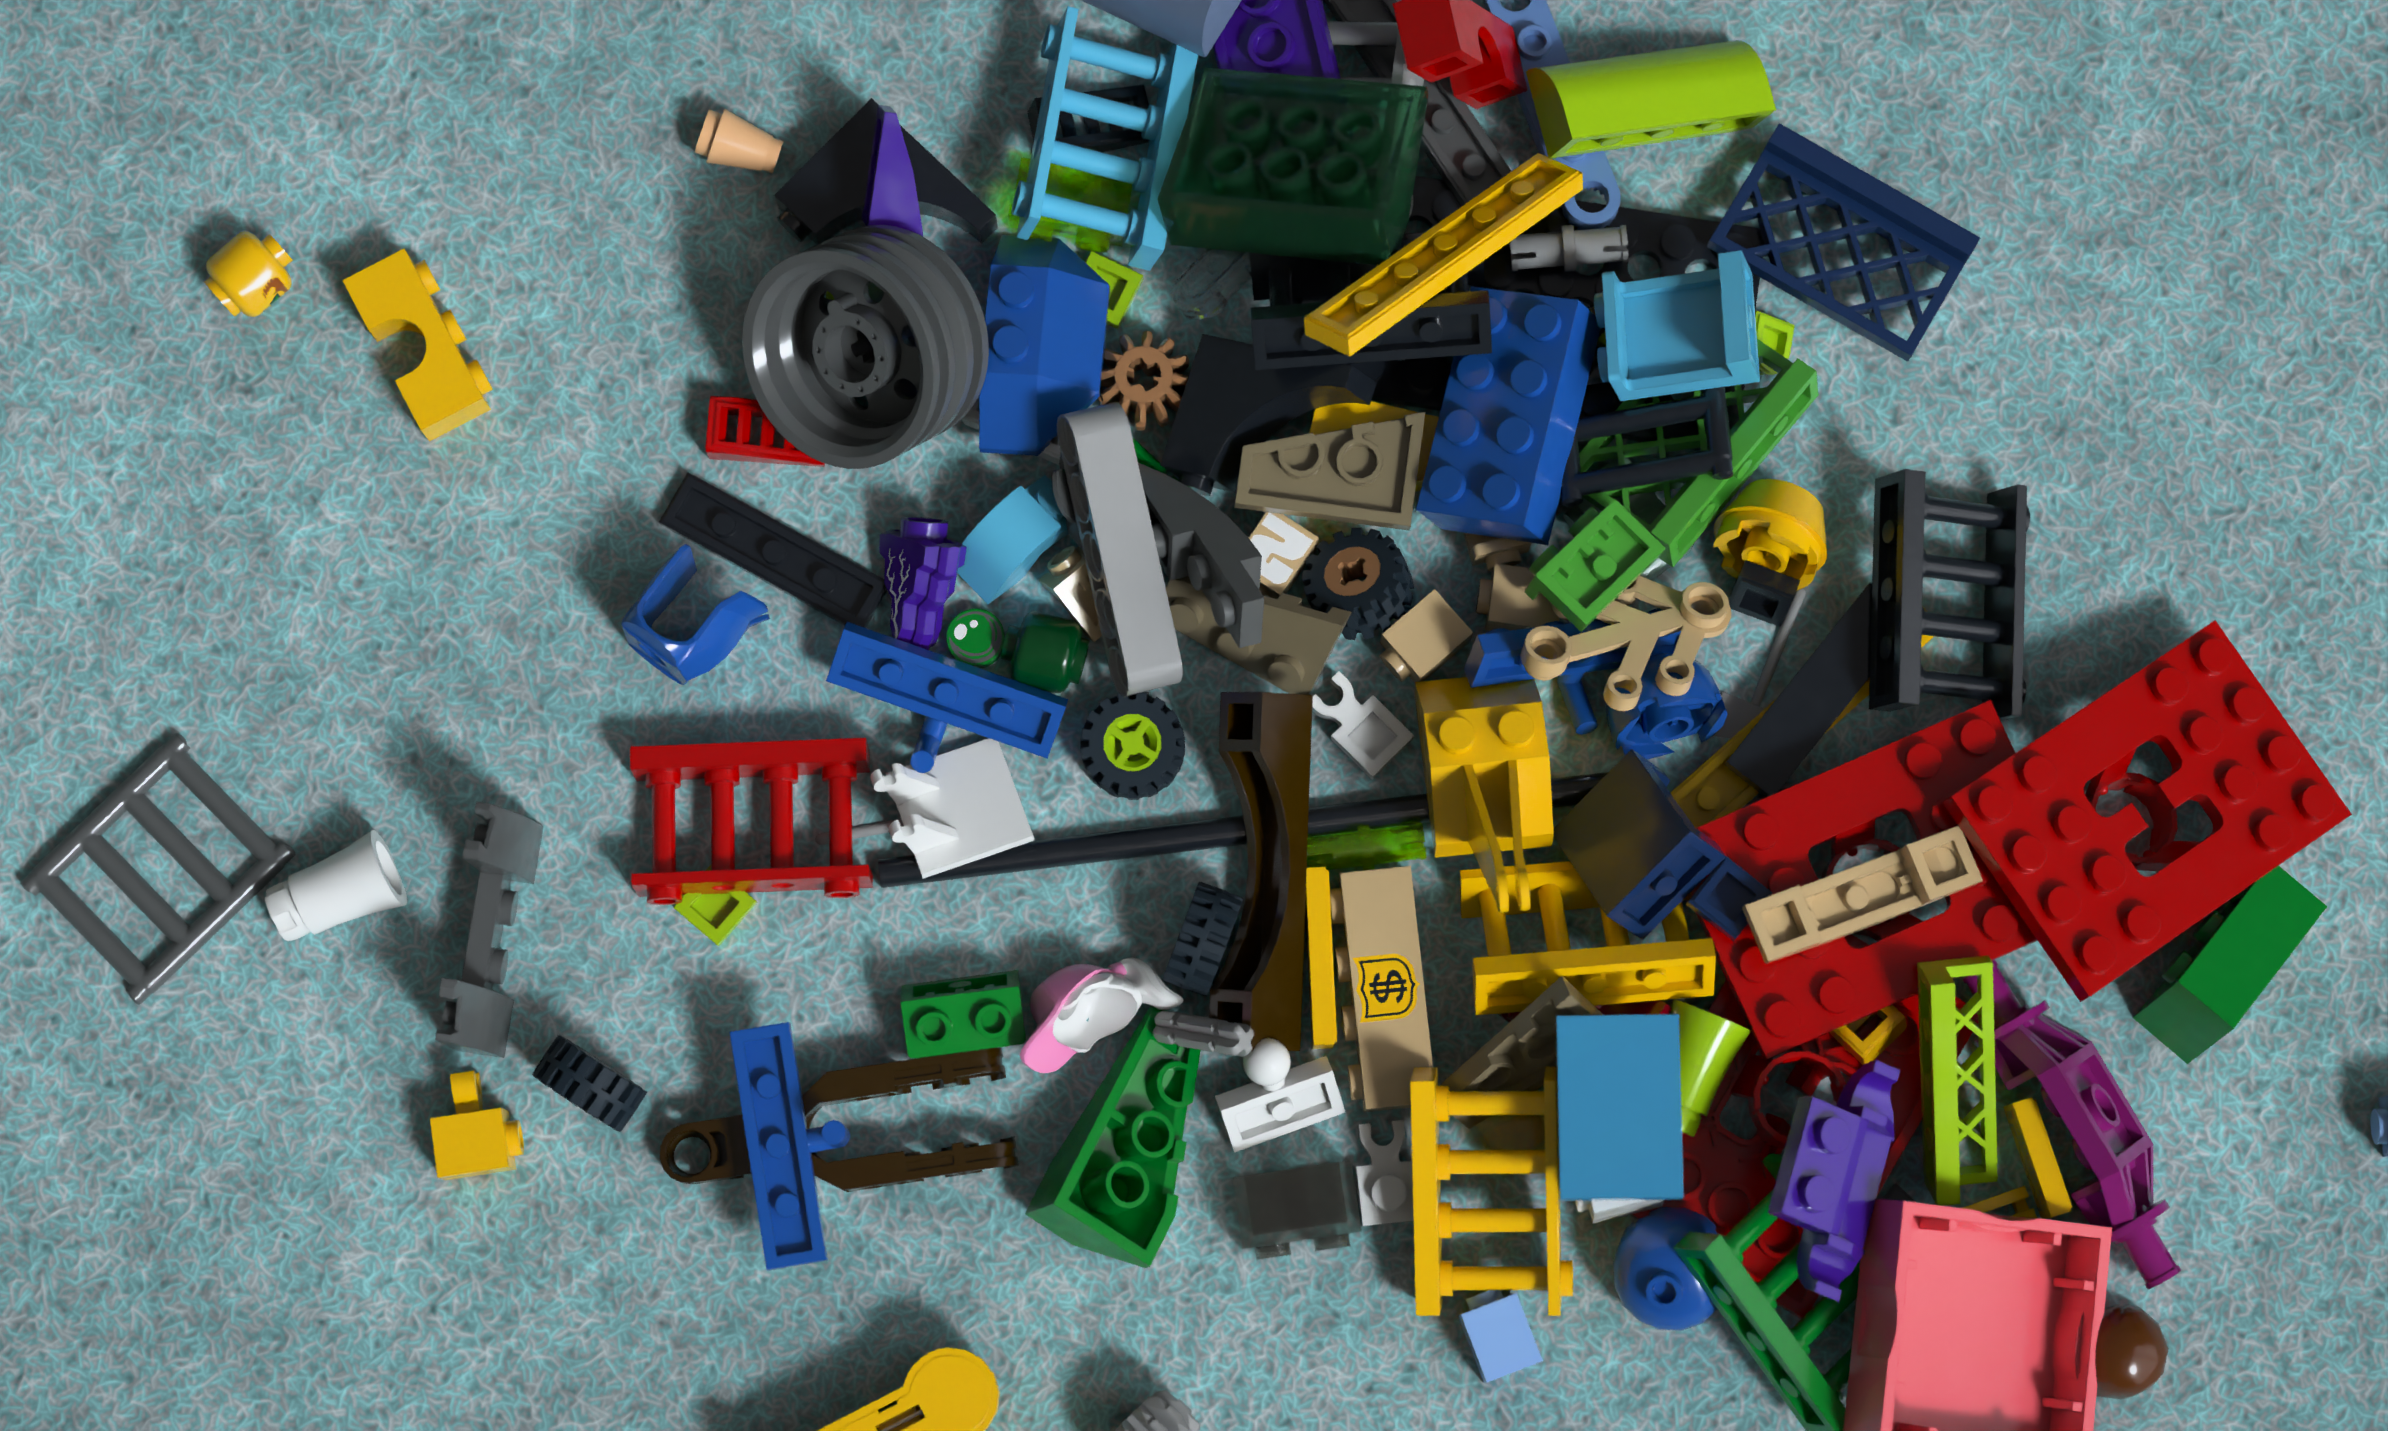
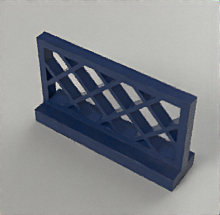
M1779 123L1706 247L1718 254L1742 250L1753 274L1908 362L1975 249L1980 237ZM1765 170L1787 182L1791 200L1764 205L1758 182ZM1801 191L1808 194L1809 196L1803 197ZM1750 197L1753 208L1742 210ZM1821 204L1831 207L1837 211L1842 228L1814 234L1807 208ZM1795 210L1803 237L1775 242L1768 216ZM1757 219L1765 245L1746 249L1726 238L1733 224ZM1852 220L1859 224L1853 225ZM1876 233L1887 239L1892 257L1865 263L1857 236ZM1846 239L1853 266L1826 271L1818 245ZM1807 247L1815 274L1796 278L1784 271L1779 253ZM1902 248L1910 253L1903 254ZM1768 256L1770 262H1768L1767 260H1765V259H1763V258H1761V257ZM1925 261L1946 273L1938 287L1915 292L1907 265ZM1896 268L1904 294L1876 300L1869 273ZM1857 276L1865 303L1847 307L1836 301L1830 282ZM1819 285L1820 291L1812 286ZM1930 300L1922 313L1919 302ZM1908 305L1914 329L1907 341L1885 329L1880 311ZM1869 314L1870 319L1864 317L1863 315Z

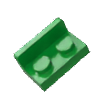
M1018 970L907 984L901 987L900 1003L907 1053L910 1058L915 1059L1020 1045L1026 1041Z

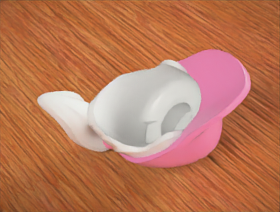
M1125 958L1109 965L1108 968L1090 964L1066 966L1051 974L1032 993L1030 1010L1038 1026L1021 1049V1061L1033 1071L1039 1073L1054 1072L1066 1064L1077 1052L1085 1053L1099 1039L1124 1029L1136 1015L1142 1003L1152 1005L1160 1010H1167L1179 1006L1183 1002V997L1170 990L1148 964L1137 958Z

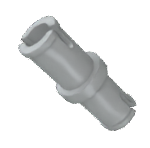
M1563 225L1560 232L1519 235L1510 241L1512 271L1564 266V271L1566 272L1576 271V265L1620 261L1626 263L1628 262L1626 225L1586 230H1574L1573 225Z

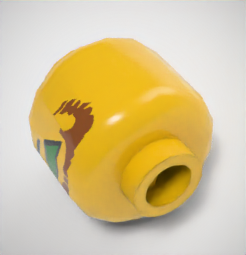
M242 231L207 260L206 269L210 277L204 283L234 317L240 312L249 317H257L291 288L292 280L285 267L293 260L270 234L260 241L253 233Z

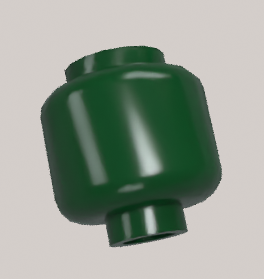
M1032 611L1024 617L1020 627L1009 625L1002 648L1001 659L1011 661L1010 675L1012 680L1044 691L1061 693L1068 688L1070 682L1079 684L1090 640L1082 638V629L1077 622Z

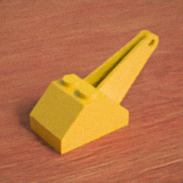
M1467 677L1415 682L1414 695L1435 858L1474 854L1494 896L1498 912L1503 913L1509 912V898L1501 851L1513 850L1518 906L1520 911L1530 910L1529 882L1523 849L1552 846L1554 836L1550 758L1543 706L1535 680L1473 688L1470 687Z

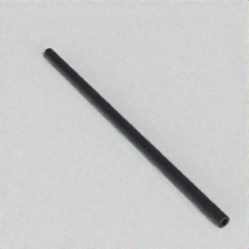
M1608 772L1551 779L1552 808L1577 805ZM1427 794L1309 807L1308 837L1430 823ZM1242 815L1034 840L924 879L914 855L878 859L881 888L1246 845L1247 836Z

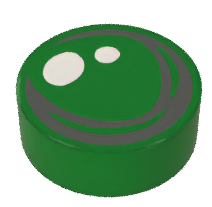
M976 608L968 609L959 613L951 621L947 630V645L955 660L978 668H985L992 665L1001 656L1005 633L1001 622L991 612Z

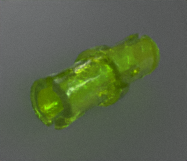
M1422 822L1416 823V825L1370 830L1369 825L1357 826V832L1316 837L1308 836V867H1326V870L1361 866L1362 871L1374 870V864L1416 859L1426 860Z

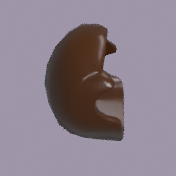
M2118 1304L2104 1309L2095 1353L2098 1383L2097 1397L2114 1399L2133 1397L2154 1385L2164 1373L2168 1346L2159 1323L2143 1309L2130 1305L2121 1307Z

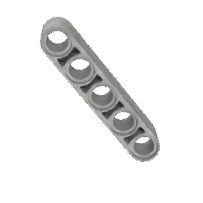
M1113 402L1061 414L1057 420L1058 442L1112 681L1116 690L1123 697L1178 684L1183 677L1182 660L1131 429L1125 411L1119 403Z

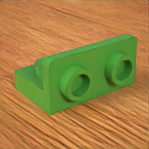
M1616 499L1600 513L1593 506L1589 508L1569 529L1568 532L1574 538L1561 551L1552 544L1528 569L1534 577L1524 593L1532 600L1540 593L1544 595L1580 632L1653 564L1666 549Z

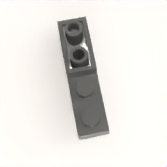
M1138 463L1160 565L1168 578L1174 580L1189 576L1194 589L1197 591L1202 590L1210 602L1212 613L1218 626L1227 628L1239 648L1261 643L1264 596L1259 590L1262 561L1260 552L1246 534L1209 500L1168 475Z

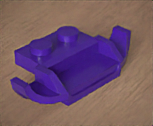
M1878 1060L1864 1064L1851 1076L1842 1090L1837 1106L1813 1096L1798 1098L1768 1209V1214L1803 1228L1796 1264L1798 1278L1804 1288L1838 1302L1842 1292L1841 1289H1838L1839 1284L1852 1273L1865 1252L1863 1246L1889 1147L1891 1142L1894 1141V1115L1890 1101V1090L1892 1084L1897 1082L1900 1070Z

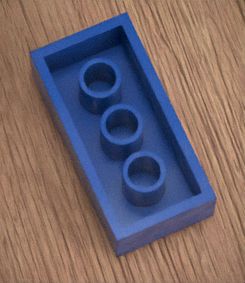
M1471 287L1470 292L1488 290L1492 353L1460 355L1453 358L1416 510L1443 530L1548 545L1561 495L1562 479L1573 445L1601 328L1597 324L1596 316L1582 302L1576 299Z

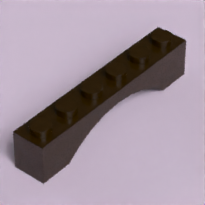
M1221 692L1218 751L1231 774L1241 803L1247 836L1248 875L1245 904L1237 936L1222 970L1210 988L1209 1018L1249 1025L1254 1032L1251 1040V1051L1254 1050L1261 1040L1266 1038L1281 1042L1288 1051H1300L1313 695L1272 692Z

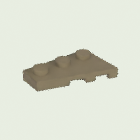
M1425 412L1405 415L1402 419L1375 424L1367 422L1351 425V428L1322 434L1314 435L1309 433L1243 446L1235 508L1410 531Z
M1561 976L1440 1085H1449V1091H1536L1544 1086L1545 1068L1557 1067L1556 1016L1603 1014ZM1458 1115L1454 1117L1468 1129H1471L1493 1115Z

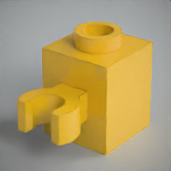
M467 1071L450 1074L456 1114L430 1118L437 1178L451 1180L516 1170L515 1156L524 1155V1139L519 1119L510 1121L509 1111L503 1108L483 1110L482 1086L479 1073Z

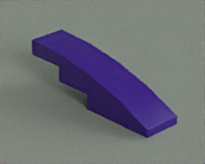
M878 105L862 221L866 226H896L923 237L914 172L897 113L890 106Z

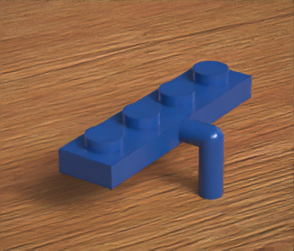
M1656 608L1647 613L1652 614L1662 611V609ZM1594 619L1582 632L1572 623L1564 624L1560 621L1548 622L1541 626L1556 627L1570 637L1611 624ZM1498 628L1485 634L1477 635L1464 667L1470 687L1535 679L1527 673L1521 661V652L1525 638L1534 628L1511 631L1505 628ZM1681 631L1658 637L1653 651L1673 654ZM1628 646L1570 662L1566 670L1557 677L1558 686L1577 734H1588L1598 727L1581 681L1585 672L1619 668Z
M850 622L845 624L826 679L827 682L925 716L911 757V766L919 773L929 772L933 768L948 724L1048 759L1068 699Z
M789 1022L730 1032L766 1270L770 1271L828 1261L811 1153L844 1147L849 1142L850 1132L846 1126L836 1120L828 1121L822 1127L807 1129L792 1029Z

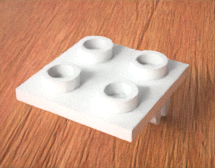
M988 738L936 756L933 768L926 773L915 771L911 765L904 767L902 764L894 763L891 765L893 771L885 773L886 776L882 775L880 769L875 770L870 776L874 790L887 792L895 801L904 826H900L899 821L895 820L889 825L888 830L894 842H904L914 853L923 879L1034 841L1032 830L1000 744L993 739Z

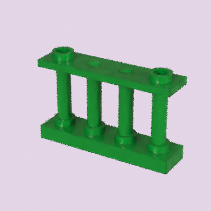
M1768 1154L1762 1160L1775 1181L1783 1154ZM1773 1188L1725 1236L1688 1232L1673 1248L1806 1431H1843L1846 1408L1841 1402L1843 1400L1842 1391L1848 1386L1852 1347L1825 1374L1819 1372L1808 1355L1810 1354L1809 1345L1857 1298L1860 1260L1852 1273L1839 1284L1838 1289L1842 1290L1839 1302L1824 1296L1792 1328H1788L1775 1311L1777 1307L1775 1300L1798 1278L1796 1262L1799 1243L1759 1282L1754 1281L1741 1264L1743 1262L1742 1253L1778 1219V1217L1768 1214L1774 1191Z

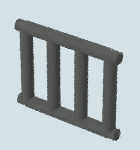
M175 733L145 760L21 881V885L26 891L35 896L41 893L130 984L126 991L129 993L130 998L139 1005L177 972L296 855L293 848L284 844L281 840L275 844L186 753L190 747L187 745L185 738L178 733ZM169 770L258 859L233 885L144 795ZM126 811L215 900L190 926L101 836ZM84 852L172 942L148 967L59 878Z

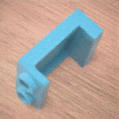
M1742 250L1719 253V269L1631 282H1620L1614 271L1602 273L1603 292L1595 293L1594 295L1597 324L1599 328H1605L1606 346L1599 347L1597 351L1598 368L1602 382H1610L1620 401L1760 382L1753 277Z

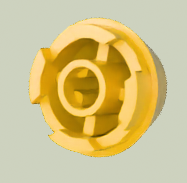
M1761 479L1749 483L1719 515L1714 523L1715 541L1713 547H1718L1724 556L1721 567L1735 579H1737L1744 561L1747 560L1800 580L1797 589L1800 590L1813 581L1816 571L1827 560L1824 510L1821 503L1806 489L1787 481Z

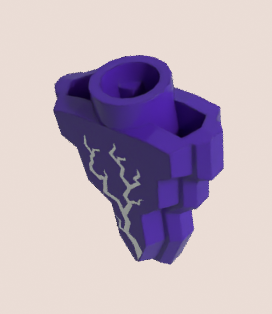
M901 517L900 530H888L881 533L879 537V553L884 558V584L892 598L890 618L892 638L929 650V648L936 644L941 632L944 603L954 593L958 568L964 565L967 547L957 541L947 539L948 521L928 517Z

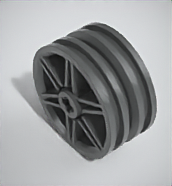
M868 225L858 227L779 262L770 269L755 288L749 300L743 323L742 345L747 376L753 393L769 421L788 442L801 452L822 463L840 468L863 469L884 464L956 425L975 404L982 390L988 368L989 343L986 322L978 298L966 276L956 263L934 243L919 234L896 226ZM827 291L830 292L834 300L825 298V293ZM866 396L868 407L860 405L854 397Z

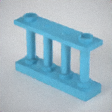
M1068 6L1057 25L1049 24L1047 26L1042 42L1041 58L1049 59L1027 181H1019L1012 203L1011 214L1020 217L1016 237L1028 240L1040 221L1041 216L1122 236L1123 243L1131 245L1128 266L1150 271L1165 248L1198 54L1173 43L1167 54L1159 53L1156 58L1076 37L1074 33L1079 9ZM1072 59L1151 80V86L1159 88L1156 106L1150 104L1148 109L1064 88L1069 60ZM1060 111L1142 132V138L1150 140L1147 158L1141 156L1139 161H1134L1056 141L1055 136ZM1050 164L1132 184V189L1140 192L1138 209H1131L1130 213L1126 214L1045 193Z

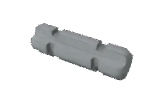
M1161 1011L1154 1018L1156 1027L1152 1033L1154 1038L1160 1043L1177 1044L1182 1047L1242 1057L1248 1055L1252 1050L1251 1040L1254 1032L1247 1024L1230 1023L1224 1020L1196 1015L1191 1016L1174 1011Z

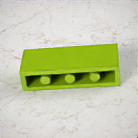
M1741 40L1536 67L1526 71L1549 159L1741 131L1755 127L1776 110L1764 66L1755 50Z

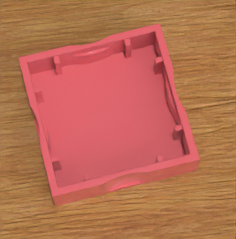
M1876 1199L1863 1246L1865 1252L1860 1259L1843 1431H2093L2098 1384L2095 1366L2096 1342L2105 1309L2112 1228L2041 1218L1982 1213L1979 1210L1909 1201Z

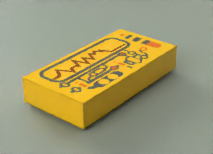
M2031 1097L2004 1106L2003 1109L2041 1219H2048L2071 1212L2070 1208H2072L2036 1099L2033 1100Z

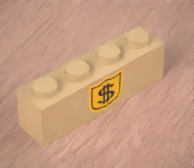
M1411 866L1340 873L1338 878L1339 888L1330 889L1332 924L1343 923L1346 945L1345 947L1335 948L1338 982H1350L1352 1005L1341 1006L1345 1041L1356 1040L1358 1064L1348 1065L1351 1100L1362 1099L1364 1113L1411 1108L1410 1080L1414 1067H1433Z

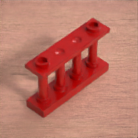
M866 737L630 746V770L637 782L645 781L646 788L651 789L652 873L631 874L633 889L638 897H647V903L673 905L681 903L682 895L687 893L726 894L735 891L752 893L824 890V896L829 898H851L860 895V888H873V875L870 866L853 865L851 782L857 780V773H870V749ZM798 775H822V781L828 783L829 866L794 867L793 784L798 783ZM763 777V783L769 785L770 868L735 870L734 787L740 784V778ZM704 779V785L710 787L711 871L676 872L675 789L681 787V780Z

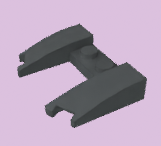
M476 802L475 814L487 824H476L473 841L466 840L462 855L464 860L480 871L461 981L441 978L439 997L456 998L457 1002L446 1001L442 1022L443 1025H450L451 1027L446 1030L438 1029L435 1040L460 1052L504 1058L514 1000L492 991L493 984H503L508 966V950L500 949L503 925L513 926L517 913L518 892L511 891L510 884L511 881L534 884L543 826L513 811L490 803Z

